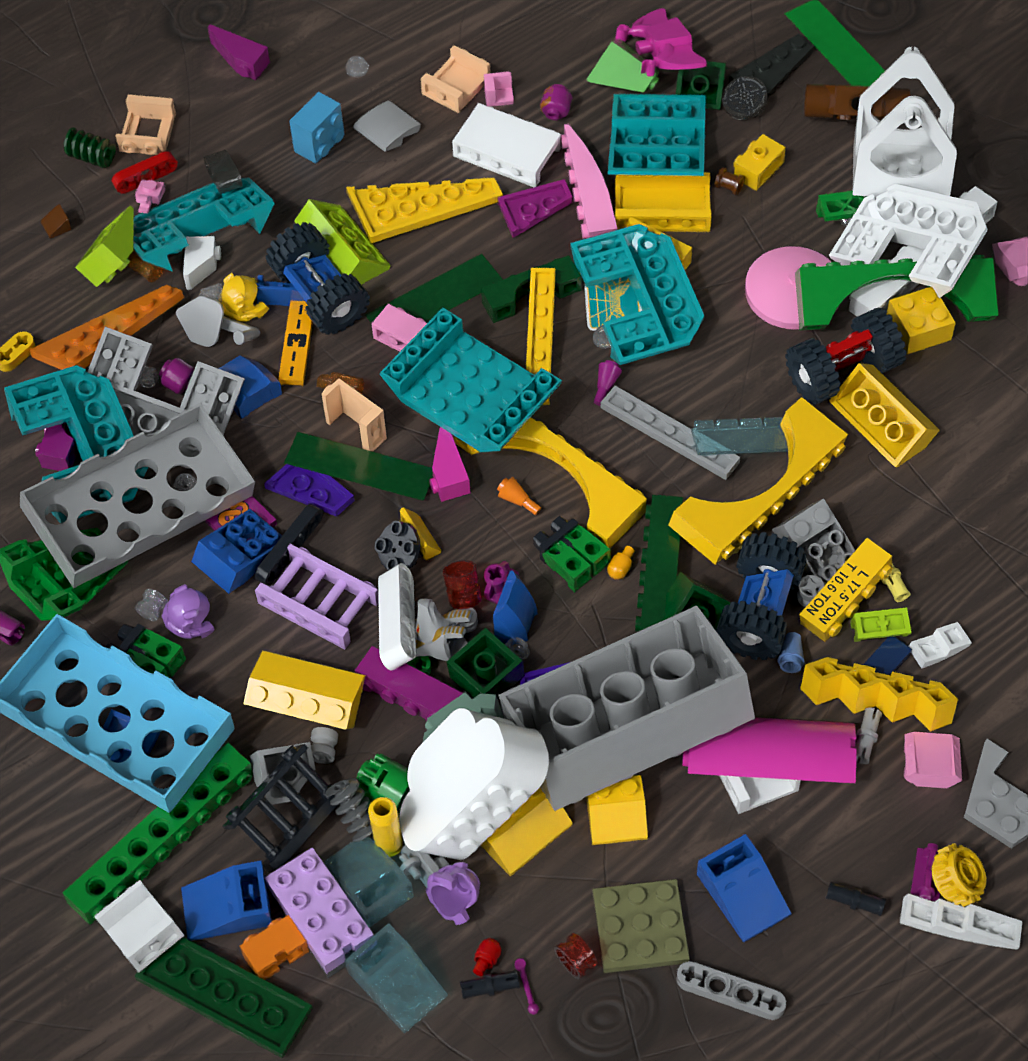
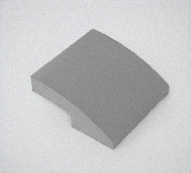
M386 101L363 115L354 124L353 128L386 152L401 146L404 137L419 132L421 124L391 101Z

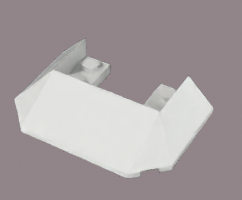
M894 184L888 187L887 192L876 197L870 195L863 199L829 256L835 262H840L841 265H850V262L865 261V264H874V261L879 260L890 241L924 249L909 277L912 282L933 287L940 298L953 289L988 229L977 202Z

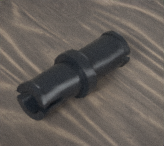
M830 882L826 894V899L849 905L852 910L858 908L878 916L882 915L886 901L884 898L861 892V888L851 889L834 882Z
M517 970L496 975L487 973L482 978L460 981L463 1000L489 994V997L495 996V992L520 988Z

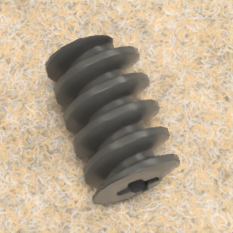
M349 778L337 782L328 788L325 795L327 797L335 795L330 804L332 806L340 804L336 809V814L346 813L341 822L343 824L351 822L347 827V832L357 831L352 840L354 842L360 841L372 834L368 814L370 799L364 796L365 791L359 787V781L356 778Z

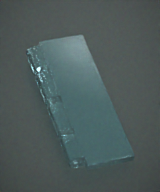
M782 417L764 418L763 423L761 418L740 419L739 424L737 419L716 420V427H714L713 420H695L694 428L691 430L698 455L788 451L787 441L780 426Z

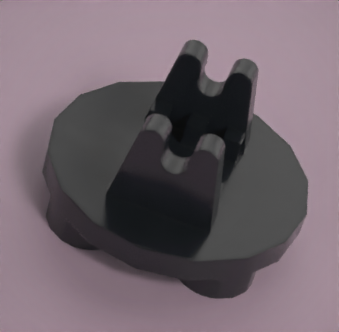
M396 520L385 527L380 538L376 539L374 544L381 564L387 570L400 563L405 564L410 569L413 565L417 564V559L423 557L420 551V538L417 530L411 524Z

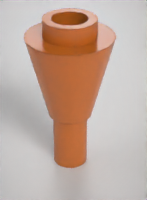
M514 477L510 479L505 478L497 488L499 498L521 507L523 506L535 516L539 513L542 507L529 498L528 494Z

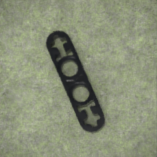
M312 503L304 508L257 568L255 573L257 581L267 586L274 582L290 561L287 547L292 544L299 548L304 544L321 522L324 514L322 508Z

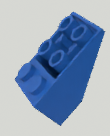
M249 509L199 540L191 562L229 594L246 583L256 573L261 562L277 544L282 535Z
M746 834L698 861L697 876L743 943L791 915L762 856Z
M262 861L234 865L181 888L187 938L189 941L268 927L272 922Z

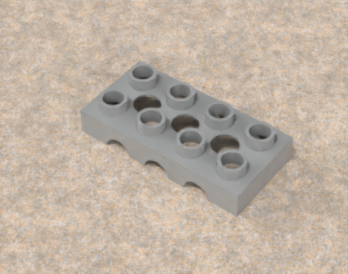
M200 403L170 418L169 422L156 433L145 435L144 432H141L125 440L124 445L109 456L100 457L97 454L80 462L79 467L67 477L54 479L52 476L21 491L20 508L72 587L75 588L248 499L253 495L255 481ZM186 445H192L200 451V454L195 457H186L179 449ZM175 466L191 468L197 476L196 485L188 491L173 489L166 479L169 470ZM141 467H149L156 472V476L151 479H142L136 474V470ZM212 484H219L227 490V493L223 496H213L208 493L206 488ZM132 488L147 490L153 498V505L145 513H131L123 506L122 497L124 493ZM97 489H104L109 491L112 497L108 501L99 502L92 498L91 493ZM175 506L182 510L183 515L177 519H170L162 511L166 507ZM93 510L94 512L104 514L108 520L107 530L102 535L96 537L82 534L77 527V519L82 513ZM51 512H61L67 517V520L62 524L54 525L49 523L45 517ZM123 529H132L138 533L139 538L133 542H125L117 534ZM78 552H87L93 556L94 560L88 565H78L72 560V557Z

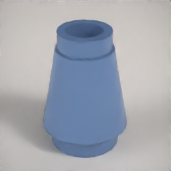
M795 632L786 634L778 657V663L784 672L796 673L804 665L801 636Z

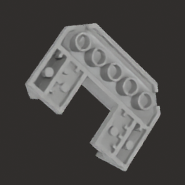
M104 328L88 373L110 380L134 436L141 432H144L145 435L156 433L169 422L170 418L200 403L219 431L224 435L243 386L244 378L198 361L180 408L136 392L153 345L111 328ZM186 445L179 449L186 457H195L200 454V451L192 445Z

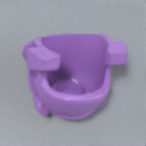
M184 584L177 587L171 593L170 600L165 605L162 619L168 630L184 639H192V637L199 636L205 638L215 630L209 621L202 623L210 610L208 598L202 592L187 588V585Z
M464 862L445 866L438 870V872L432 873L427 880L426 893L430 902L433 903L445 919L453 920L456 925L463 924L470 918L466 909L477 901L480 889L478 876L468 869V864Z

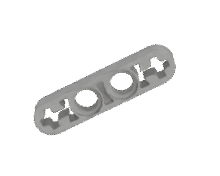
M685 962L678 968L677 983L685 991L769 1020L779 1019L785 1012V997L776 990L695 962ZM689 971H693L695 978H692L690 982L685 981V975ZM703 975H706L704 988L700 987ZM718 979L724 982L726 988L722 992L717 993L710 989L709 983L712 980ZM741 989H748L752 992L753 998L749 1002H742L737 998L736 994ZM758 994H761L762 998L760 1001L759 1007L755 1006L757 1003ZM772 999L777 1001L778 1006L774 1008V1011L769 1010V1005L767 1004Z

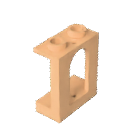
M128 95L126 99L128 114L122 134H116L119 151L157 155L166 151L176 116L173 98ZM141 118L162 120L157 137L136 135Z

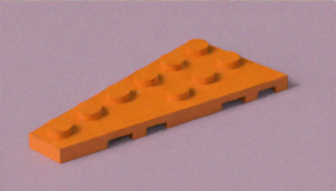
M169 285L162 286L29 349L32 358L60 370L75 365L85 369L91 364L105 327L132 336L184 299L183 292Z

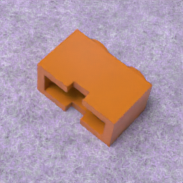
M289 915L283 919H275L268 925L267 929L259 934H251L240 945L243 957L254 974L263 980L279 972L280 968L278 965L287 960L291 964L309 952L307 941Z

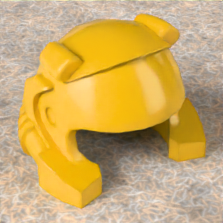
M230 273L223 280L221 304L226 316L236 321L247 322L255 317L260 319L269 310V307L263 302H259L256 305L253 304L258 293L257 280L255 278L243 275L234 276L233 273Z

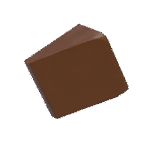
M60 204L55 206L40 221L50 239L72 230L69 219Z

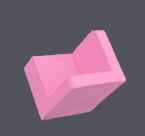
M511 72L484 74L486 105L500 106L513 104Z

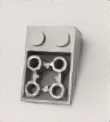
M824 499L810 504L772 529L778 538L787 537L788 542L794 541L797 543V547L804 549L803 553L807 555L804 572L806 575L818 576L822 579L824 585L856 551Z

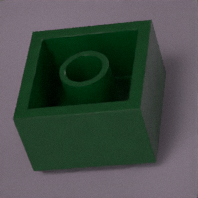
M486 628L447 661L449 677L473 699L481 693L496 695L497 699H499V694L508 691L525 676L523 660Z

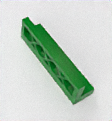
M853 191L819 195L816 207L818 217H824L825 221L852 218L863 199L868 196L853 195Z

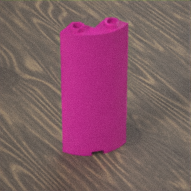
M755 717V719L732 729L726 734L718 735L684 751L683 766L688 767V774L856 783L855 724Z

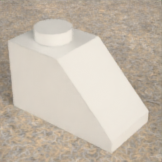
M214 236L186 237L189 246L185 247L183 276L187 290H192L216 271L217 260H221V247L216 246Z

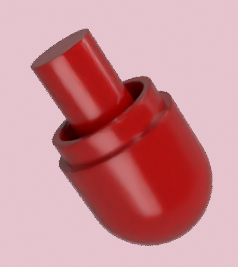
M487 938L480 943L474 958L476 965L473 973L477 976H483L487 968L490 969L496 964L501 954V945L496 939Z

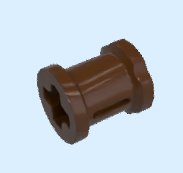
M722 167L717 174L715 187H723L732 191L734 195H738L744 185L745 176L735 175L728 172L727 168Z

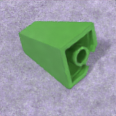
M617 39L610 43L588 76L587 81L645 92L648 89L653 90L659 81L657 75L660 71L655 68L654 76H647V73H641L642 61L645 59L621 39Z

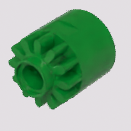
M377 753L374 759H368L363 763L356 779L360 783L359 787L365 791L364 796H367L370 802L379 797H387L393 800L397 807L398 817H400L402 803L410 791L408 768L383 754Z

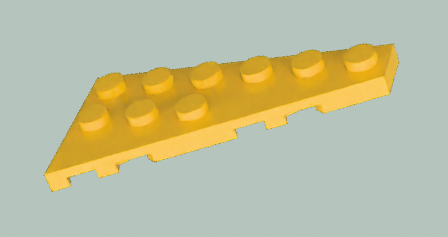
M495 178L466 179L464 183L442 181V184L429 185V182L392 184L388 188H377L376 185L368 186V189L356 190L355 187H346L347 194L371 243L497 203L498 197L503 196Z

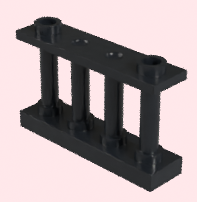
M305 744L290 746L282 754L283 760L247 800L240 807L237 805L226 815L228 820L223 825L226 830L235 829L239 826L266 853L265 857L267 859L262 865L268 873L282 867L337 806L330 804L335 795L328 797L325 795V792L332 784L328 785L301 757L308 749ZM292 765L320 792L319 796L321 799L315 805H310L282 777ZM274 785L302 812L301 816L303 819L297 825H292L264 797ZM256 805L284 832L283 836L285 839L279 845H273L246 818Z

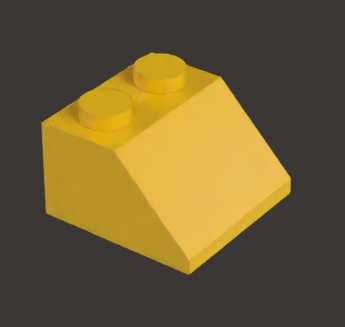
M641 775L621 780L586 796L592 845L648 839Z

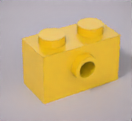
M762 134L756 141L754 140L750 143L743 155H739L735 159L733 164L735 167L734 174L738 176L744 175V184L757 191L784 163L786 147Z

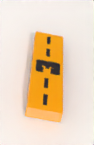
M290 301L278 378L280 385L304 386L313 321L305 310V307L308 306L305 301Z

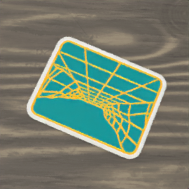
M628 276L587 288L584 283L587 326L590 330H604L603 322L642 311Z

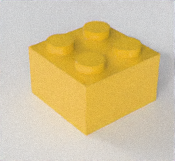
M933 287L889 300L887 315L890 314L892 316L893 323L896 322L898 325V332L901 331L902 333L901 339L905 342V347L903 348L906 350V354L952 340L955 321Z

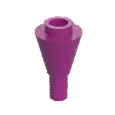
M606 360L599 363L598 391L594 399V404L601 406V401L606 397L607 392L610 391L622 373L619 365L614 361Z

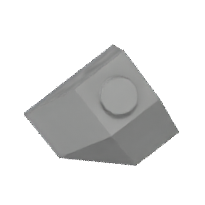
M311 743L295 744L294 746L305 744L308 747L301 757L315 770ZM292 745L259 750L250 755L257 788L283 760L282 754ZM294 765L282 776L298 793L307 781V778ZM276 785L264 796L272 805L291 802Z

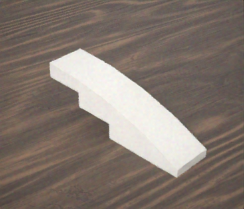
M909 893L903 898L901 924L985 945L1018 949L1020 946L1022 921L972 904L962 907L942 899L932 902Z

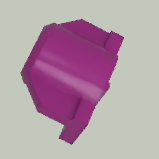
M503 561L500 564H491L484 571L486 583L484 598L495 604L499 601L509 572L513 570L519 575V572L509 567L508 562Z

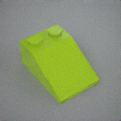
M131 205L102 230L75 267L96 287L103 281L108 283L116 275L115 271L117 269L122 271L130 262L128 257L133 251L134 208Z

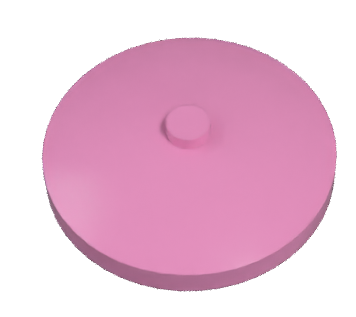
M781 247L766 252L755 260L747 273L745 294L748 304L761 319L774 326L785 329H799L795 272L803 264L816 263V267L826 266V263L831 261L824 255L803 247Z

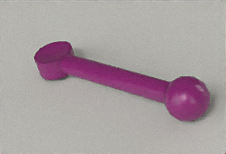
M520 958L514 963L515 969L520 972L529 1003L528 1012L535 1015L539 1011V1006L534 1002L526 976V962Z

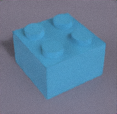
M318 92L290 120L294 152L316 164L322 157L328 154L329 150L336 143L342 140L344 128L340 103Z

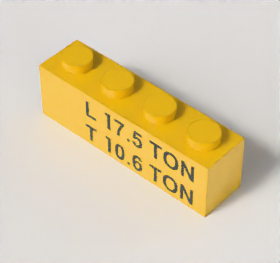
M866 538L799 614L800 624L824 642L830 636L834 638L840 632L843 621L847 617L852 618L854 613L858 611V604L864 598L868 599L874 593L875 585L879 580H885L893 570L892 555Z

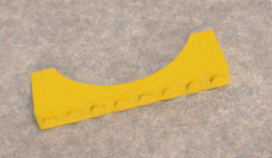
M801 397L786 410L780 426L788 446V466L784 476L773 487L758 496L737 502H710L689 497L673 512L668 525L715 565L722 558L727 560L734 553L736 545L739 543L743 545L746 537H751V532L755 528L757 530L761 529L771 513L776 515L783 507V502L786 499L792 500L799 492V487L802 484L807 486L815 477V472L818 470L822 472L829 465L830 459L833 456L837 458L846 448L844 442L848 434L804 398Z
M530 417L502 448L520 449L540 454L567 470L580 485L588 502L590 514L587 531L609 548L646 513L647 498H645L641 491L625 484L621 477L614 476L608 472L601 463L594 462L588 458L581 449L574 448L568 444L561 435H556L548 430L541 421H536ZM452 434L455 444L471 455L479 453L478 450Z

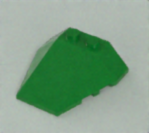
M98 528L80 530L82 534L89 537L103 534ZM27 539L18 540L0 549V564L10 589L41 621L52 620L56 614L64 618L81 610L128 563L126 561L73 588L42 540L28 542ZM78 552L72 557V560L78 565H88L93 562L94 558L87 552Z

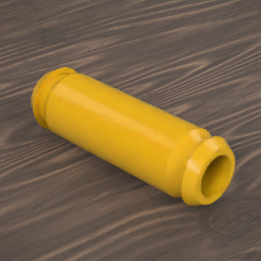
M379 797L373 800L368 808L375 847L382 856L392 857L397 855L403 847L397 807L393 800L387 797Z

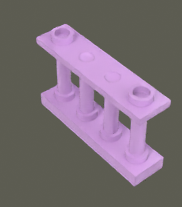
M290 544L287 547L291 561L290 565L274 586L269 587L263 583L259 584L255 590L258 604L345 650L351 642L347 626L366 601L375 606L379 604L378 589L368 581L363 582L311 555L307 549L303 547L298 548ZM300 567L312 572L313 574L296 597L289 598L282 594V591ZM322 578L335 584L317 609L312 610L304 606V602ZM344 589L356 595V598L339 621L336 620L334 622L325 616Z

